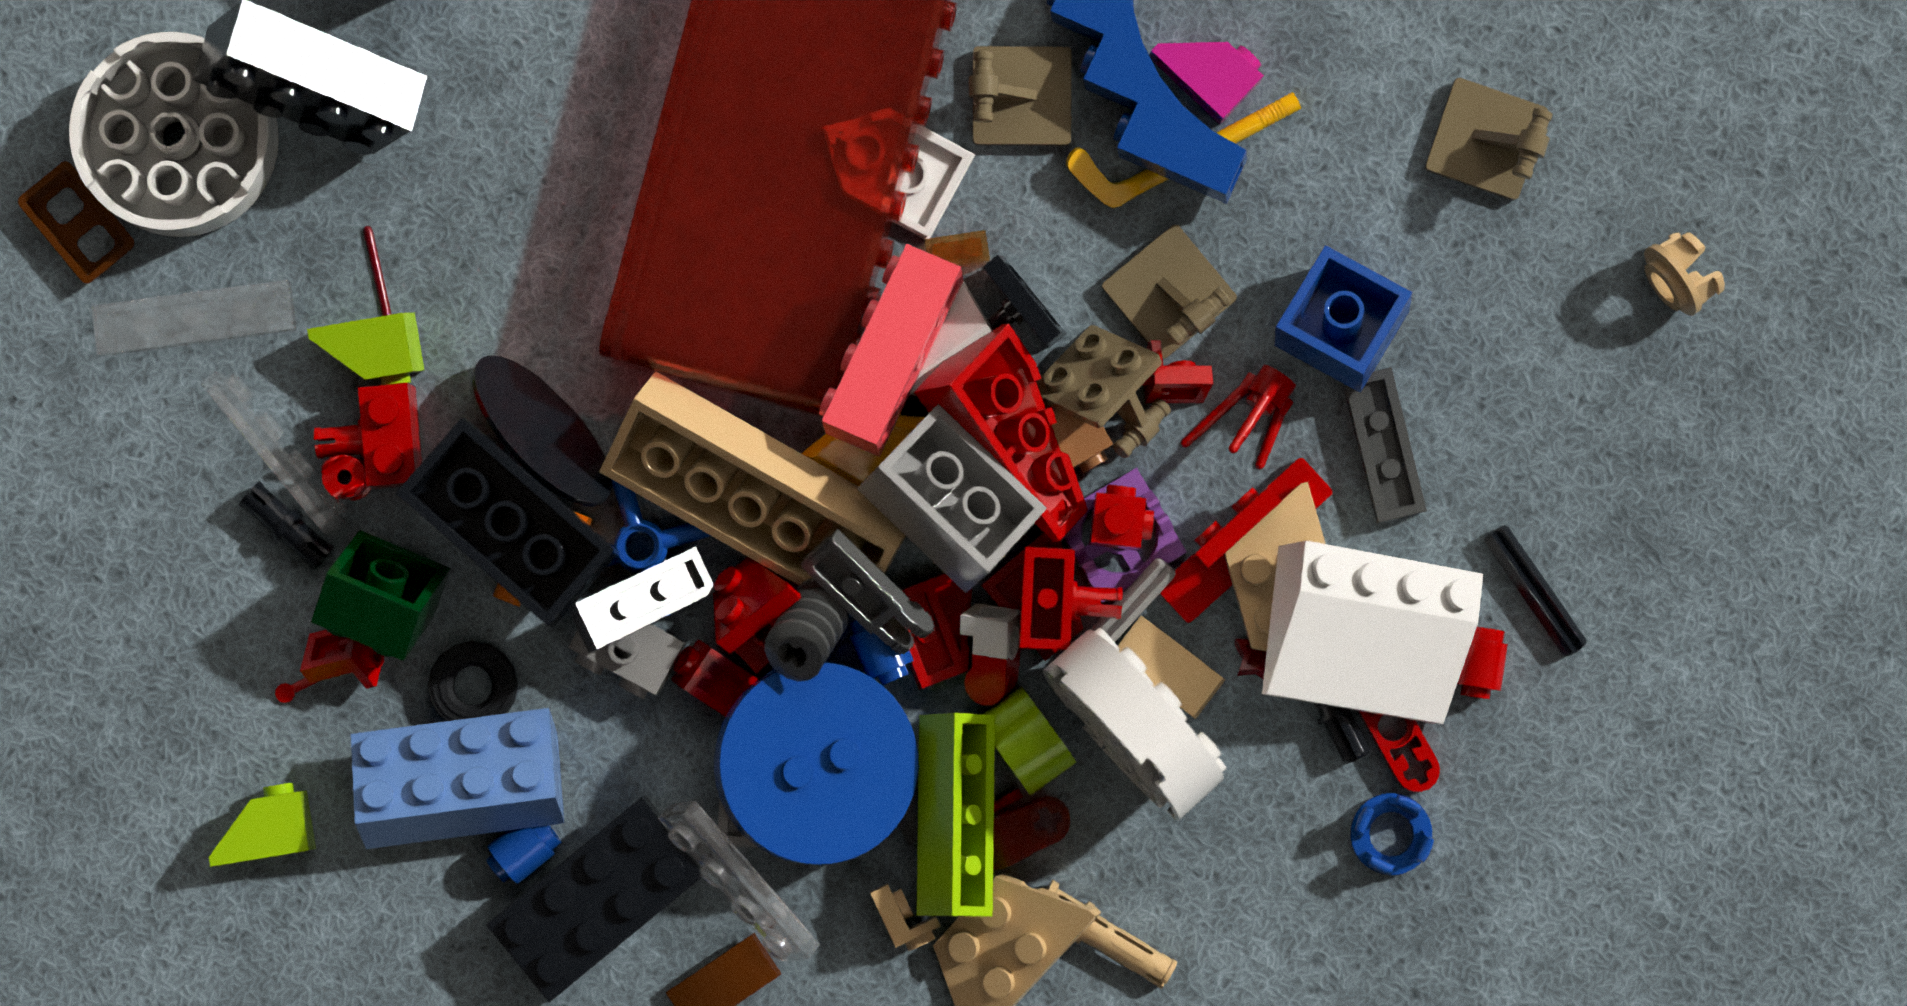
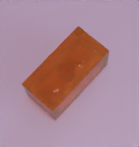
M986 230L924 239L926 252L960 267L987 264L990 261Z

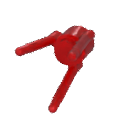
M1264 364L1257 375L1248 372L1240 386L1181 440V446L1184 448L1189 447L1249 393L1246 402L1253 409L1236 433L1228 450L1232 454L1236 453L1262 414L1270 417L1274 412L1255 463L1257 469H1263L1283 419L1294 403L1289 397L1296 388V384L1286 375L1269 365Z

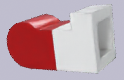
M975 603L961 615L960 634L973 636L972 668L965 677V690L969 697L978 704L987 706L998 703L1017 684L1020 666V648H1018L1020 610Z

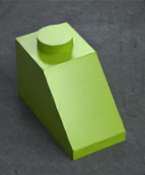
M415 312L397 313L307 329L308 339L365 380L380 378L381 385L411 383L410 373L425 371Z
M293 782L263 787L264 797L250 799L210 854V867L316 849L307 790L294 792Z

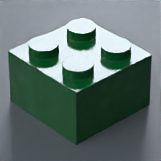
M359 530L326 573L311 623L325 628L334 636L349 638L371 647L382 656L395 657L404 661L433 619L451 568Z

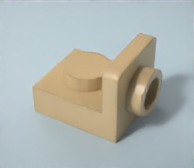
M887 883L870 891L895 948L905 944L908 951H911L936 939L932 930L940 927L936 916L910 928L908 927L905 920L914 915L902 889L892 893Z

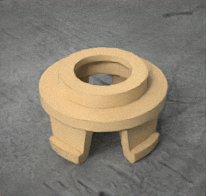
M1690 232L1683 235L1674 233L1669 236V240L1660 245L1652 244L1645 250L1644 255L1647 263L1645 265V273L1652 288L1667 306L1675 311L1680 310L1689 316H1693L1701 310L1702 304L1715 293L1719 295L1723 292L1725 282L1722 273L1719 271L1712 272L1704 277L1697 271L1688 274L1686 269L1704 252L1705 246Z

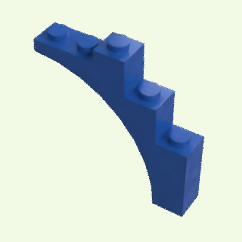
M1047 0V5L1052 7L1050 13L1053 22L1100 43L1098 47L1090 45L1080 67V72L1085 74L1083 80L1086 90L1134 110L1132 115L1128 113L1122 115L1113 136V140L1119 142L1117 146L1119 157L1227 204L1247 161V150L1207 127L1180 103L1162 80L1142 42L1134 13L1133 0Z

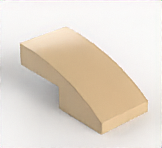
M1143 616L1138 618L1118 644L1119 652L1125 647L1130 648L1146 666L1147 670L1145 673L1152 681L1153 686L1156 687L1160 682L1164 683L1181 702L1180 708L1194 719L1198 717L1225 681L1222 676Z

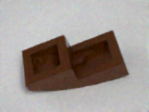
M753 933L665 993L674 1006H736L779 977L782 973L756 934Z

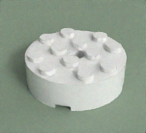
M158 32L131 39L114 48V52L105 58L94 71L90 70L82 82L73 103L69 124V141L75 167L83 183L96 199L110 212L126 222L150 233L172 237H188L215 231L231 223L246 212L259 198L270 180L277 158L279 143L276 118L257 113L253 109L252 104L240 99L217 97L207 91V86L192 80L205 38L188 33ZM181 122L185 130L182 139L178 143L171 145V147L164 145L163 136L166 129L174 123Z
M1100 627L1096 631L1088 629L1043 670L1044 677L1065 707L1075 713L1086 724L1083 726L1085 731L1101 748L1104 745L1105 749L1103 751L1120 770L1159 808L1168 802L1171 807L1166 811L1173 819L1180 820L1224 780L1222 772L1227 768L1219 758L1222 754L1204 733L1200 732L1196 735L1185 722L1187 717L1179 708L1182 705L1181 702L1164 683L1160 682L1156 687L1153 686L1152 681L1145 673L1147 670L1146 666L1130 648L1125 647L1119 652V647Z

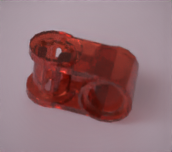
M1045 796L1015 809L1011 808L996 814L997 817L994 818L993 872L1020 862L1031 856L1034 852L1063 839L1069 831L1071 822L1069 809L1065 803L1056 797ZM1047 807L1051 814L1059 812L1062 815V818L1056 821L1057 830L1055 832L1049 833L1045 826L1036 827L1034 822L1040 819L1039 810L1041 808Z

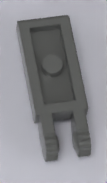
M839 529L809 552L801 562L802 568L870 634L875 633L895 653L905 654L914 647V637L911 634L921 639L934 631V621H932L928 612H925L918 602L909 601V597Z

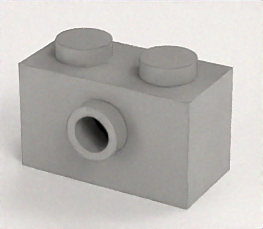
M650 623L588 653L577 630L568 648L579 653L574 662L598 675L602 674L604 668L622 677L618 686L644 699L648 691L654 695L660 694L687 643Z

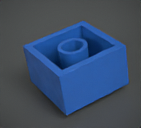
M1325 245L1276 325L1274 346L1361 393L1410 311L1413 292Z

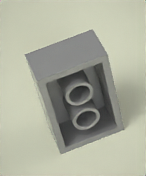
M939 404L857 488L965 593L992 570L1047 509Z

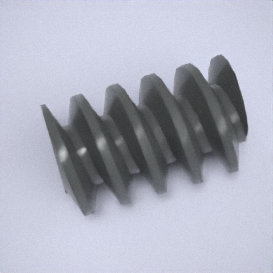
M813 578L807 579L798 586L796 591L801 594V599L778 617L765 639V653L768 662L778 673L787 679L798 682L809 681L818 675L842 633H844L853 618Z

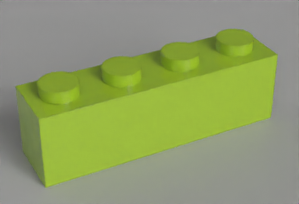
M967 713L919 715L917 916L993 917L995 715Z

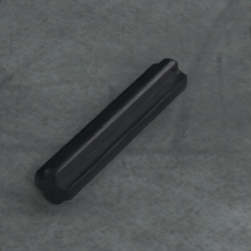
M1505 525L1500 526L1488 534L1485 538L1486 545L1560 652L1565 656H1570L1582 649L1587 643L1586 638L1510 528Z

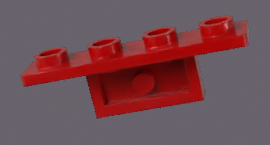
M1298 458L1262 492L1258 493L1252 487L1231 506L1237 514L1222 527L1217 520L1214 521L1194 540L1200 548L1175 570L1174 579L1160 593L1186 623H1191L1232 586L1224 554L1279 505L1301 483L1308 482L1315 509L1332 495V489L1304 458Z

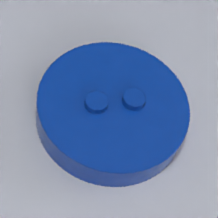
M825 663L818 675L809 681L798 682L787 679L777 671L756 681L741 694L728 711L718 733L714 753V775L717 791L727 815L736 828L761 850L783 860L805 864H832L853 859L868 852L886 839L900 823L911 803L916 788L919 767L917 744L912 726L894 696L872 677L856 669L834 663Z

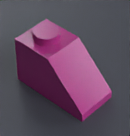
M1229 42L1158 43L1149 55L1151 60L1218 124H1221L1261 82L1264 76L1258 71L1261 63L1248 49L1242 45L1235 49Z

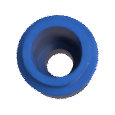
M857 620L849 624L854 634L850 639L866 675L873 679L878 677L881 685H886L909 674L906 665L914 661L910 650L901 655L898 652L895 653L875 633L870 634Z
M550 825L504 831L487 845L492 855L486 859V862L502 882L505 883L511 878L519 884L554 856L555 852L553 849L562 842Z

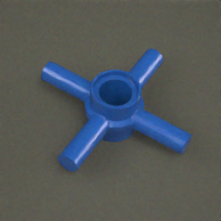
M612 480L624 526L617 533L613 545L620 552L607 567L620 563L628 571L640 573L663 562L668 549L711 537V535L690 523L661 530L654 523L643 520L636 493ZM638 533H647L654 541L652 555L643 561H635L628 553V542Z

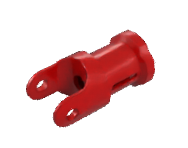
M336 455L330 457L321 465L322 482L331 496L337 499L356 501L370 493L372 488L366 487L364 460H359L350 455ZM342 470L349 471L352 476L351 481L346 485L339 482L344 477Z

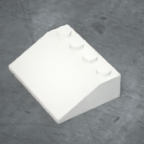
M1301 541L1279 546L1262 694L1438 725L1444 724L1478 625L1483 574L1311 541Z

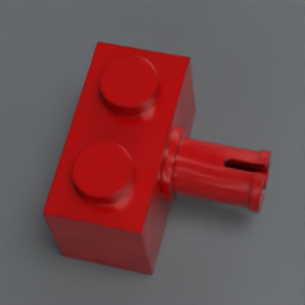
M409 383L358 387L360 408L358 425L327 428L315 427L314 440H318V442L335 440L334 443L314 445L316 456L318 459H324V457L361 454L365 465L366 487L373 489L401 487L422 463L416 387Z
M1024 547L1018 648L1065 651L1071 643V623L1076 621V616L1106 617L1121 620L1122 605L1101 604V600L1122 601L1123 588L1078 586V581H1074L1075 549Z

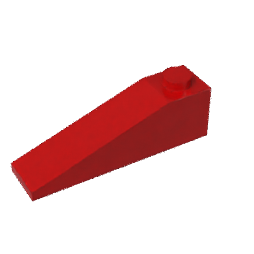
M1007 323L944 360L914 393L928 413L939 404L1047 508L1035 521V524L1053 542H1059L1088 511L1070 457L1067 453L1061 452L1052 427L1053 424L1057 423L1052 407L1045 408L1036 382L1042 379L1037 364L1010 324Z

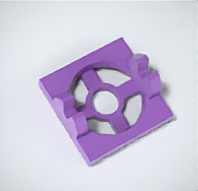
M1137 467L1108 485L1136 488V497L1146 498L1145 509L1154 511L1153 524L1155 523L1156 528L1155 546L1150 557L1145 562H1143L1135 550H1115L1109 547L1084 546L1082 542L1083 524L1089 512L1093 510L1094 496L1096 492L1106 493L1107 485L1084 498L1088 511L1063 537L1069 549H1075V559L1092 587H1122L1124 590L1131 586L1156 558H1160L1168 564L1187 553L1175 533L1168 515L1161 508L1158 498L1149 489ZM1105 552L1122 555L1130 571L1110 572L1097 566L1093 559Z

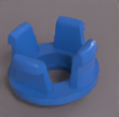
M1384 793L1367 800L1355 813L1350 827V840L1358 859L1369 869L1385 875H1399L1416 868L1427 859L1434 843L1432 825L1426 811L1415 800L1397 793ZM1395 812L1404 816L1412 829V839L1407 849L1398 855L1392 856L1383 855L1378 852L1372 845L1369 834L1374 820L1383 813Z

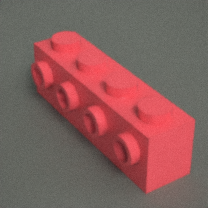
M906 244L900 257L893 255L882 279V283L887 284L879 301L872 299L867 306L861 322V326L866 328L858 345L851 343L847 348L840 365V371L845 373L837 390L832 387L828 389L819 409V415L823 416L822 424L826 434L878 457L881 456L963 283L960 266L909 244Z

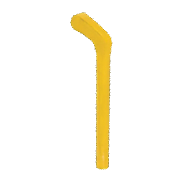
M1291 92L1216 133L1236 144L1267 126L1282 120V118L1301 110L1300 103L1295 94ZM1080 147L1074 148L1066 159V167L1075 178L1103 204L1111 208L1120 207L1136 196L1168 180V178L1146 169L1121 182H1110L1096 167L1090 155Z

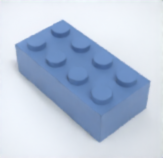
M549 708L351 734L355 825L366 849L564 823L558 737Z

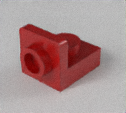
M1150 340L1146 349L1159 354L1162 364L1142 385L1144 386L1145 403H1153L1157 398L1164 400L1166 403H1203L1213 386L1212 366H1196L1195 362L1187 360L1176 361L1168 366H1163L1161 340Z
M325 629L309 634L300 672L309 683L353 672L362 685L369 689L377 686L381 666L384 663V656L376 653L371 647L349 638L334 636Z
M699 639L693 647L688 646L681 652L674 665L676 673L671 679L682 689L725 717L741 694L758 680L754 675Z

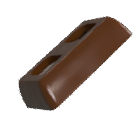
M68 161L61 162L18 199L20 208L83 283L95 281L135 246L134 239L116 217L96 199L83 183L77 170ZM64 188H71L82 200L84 208L68 223L59 224L47 210V203ZM101 225L114 239L115 246L100 260L91 262L79 249L78 240L94 226Z

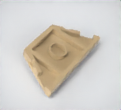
M1308 482L1301 483L1279 505L1224 554L1250 648L1267 652L1278 547L1301 541L1326 544Z
M1003 873L993 879V917L959 916L933 945L954 1005L1015 1006L1101 914L1100 910L1089 904L1081 906L1059 898L1060 894L1044 888H1031L1024 881Z

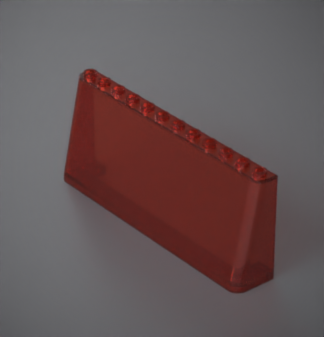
M691 0L604 322L599 345L600 356L613 364L651 374L656 371L670 379L823 418V416L819 415L820 405L830 387L837 390L845 373L840 371V365L847 348L851 343L858 345L864 329L861 326V322L866 308L872 299L879 301L881 298L882 289L875 287L879 269H886L892 257L894 241L888 239L892 220L900 222L904 212L907 193L901 192L900 189L905 173L913 174L916 167L920 146L913 144L917 126L925 127L929 118L932 98L927 97L926 92L930 77L938 79L941 73L945 50L938 49L943 30L949 32L952 30L957 12V3L951 0Z

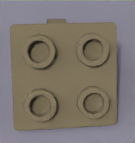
M1028 46L975 47L973 50V75L969 76L968 97L973 98V143L975 145L1068 146L1071 143V49L1069 47Z
M1456 78L1432 143L1425 169L1428 172L1510 200H1516L1520 196L1525 179L1529 180L1532 178L1533 168L1538 158H1544L1550 138L1546 136L1547 127L1553 114L1546 107L1463 78Z
M1177 224L1172 225L1102 284V289L1147 343L1150 340H1161L1163 359L1169 357L1196 333L1201 334L1216 322L1215 318L1237 299L1235 292Z
M1095 325L1089 326L1041 376L1042 379L1036 381L1045 404L1096 428L1103 427L1117 412L1126 421L1123 436L1113 444L1114 451L1122 458H1128L1139 445L1146 446L1160 431L1158 425L1161 423V420L1171 412L1170 406L1159 398L1152 403L1149 409L1144 411L1135 393L1161 366L1162 361L1159 354Z

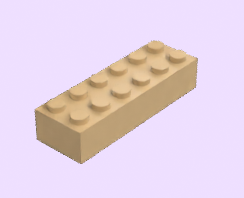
M656 371L633 399L599 471L797 585L812 578L801 565L805 556L837 529L884 574L889 569L906 537L857 489L858 485Z

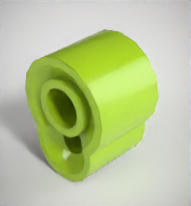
M1022 686L983 713L995 715V748L1030 796L1077 763Z

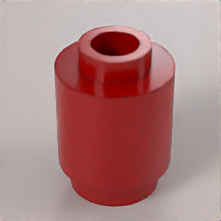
M1483 627L1476 628L1457 685H1462L1460 695L1490 699L1491 690L1501 691L1508 644L1503 643L1505 631Z

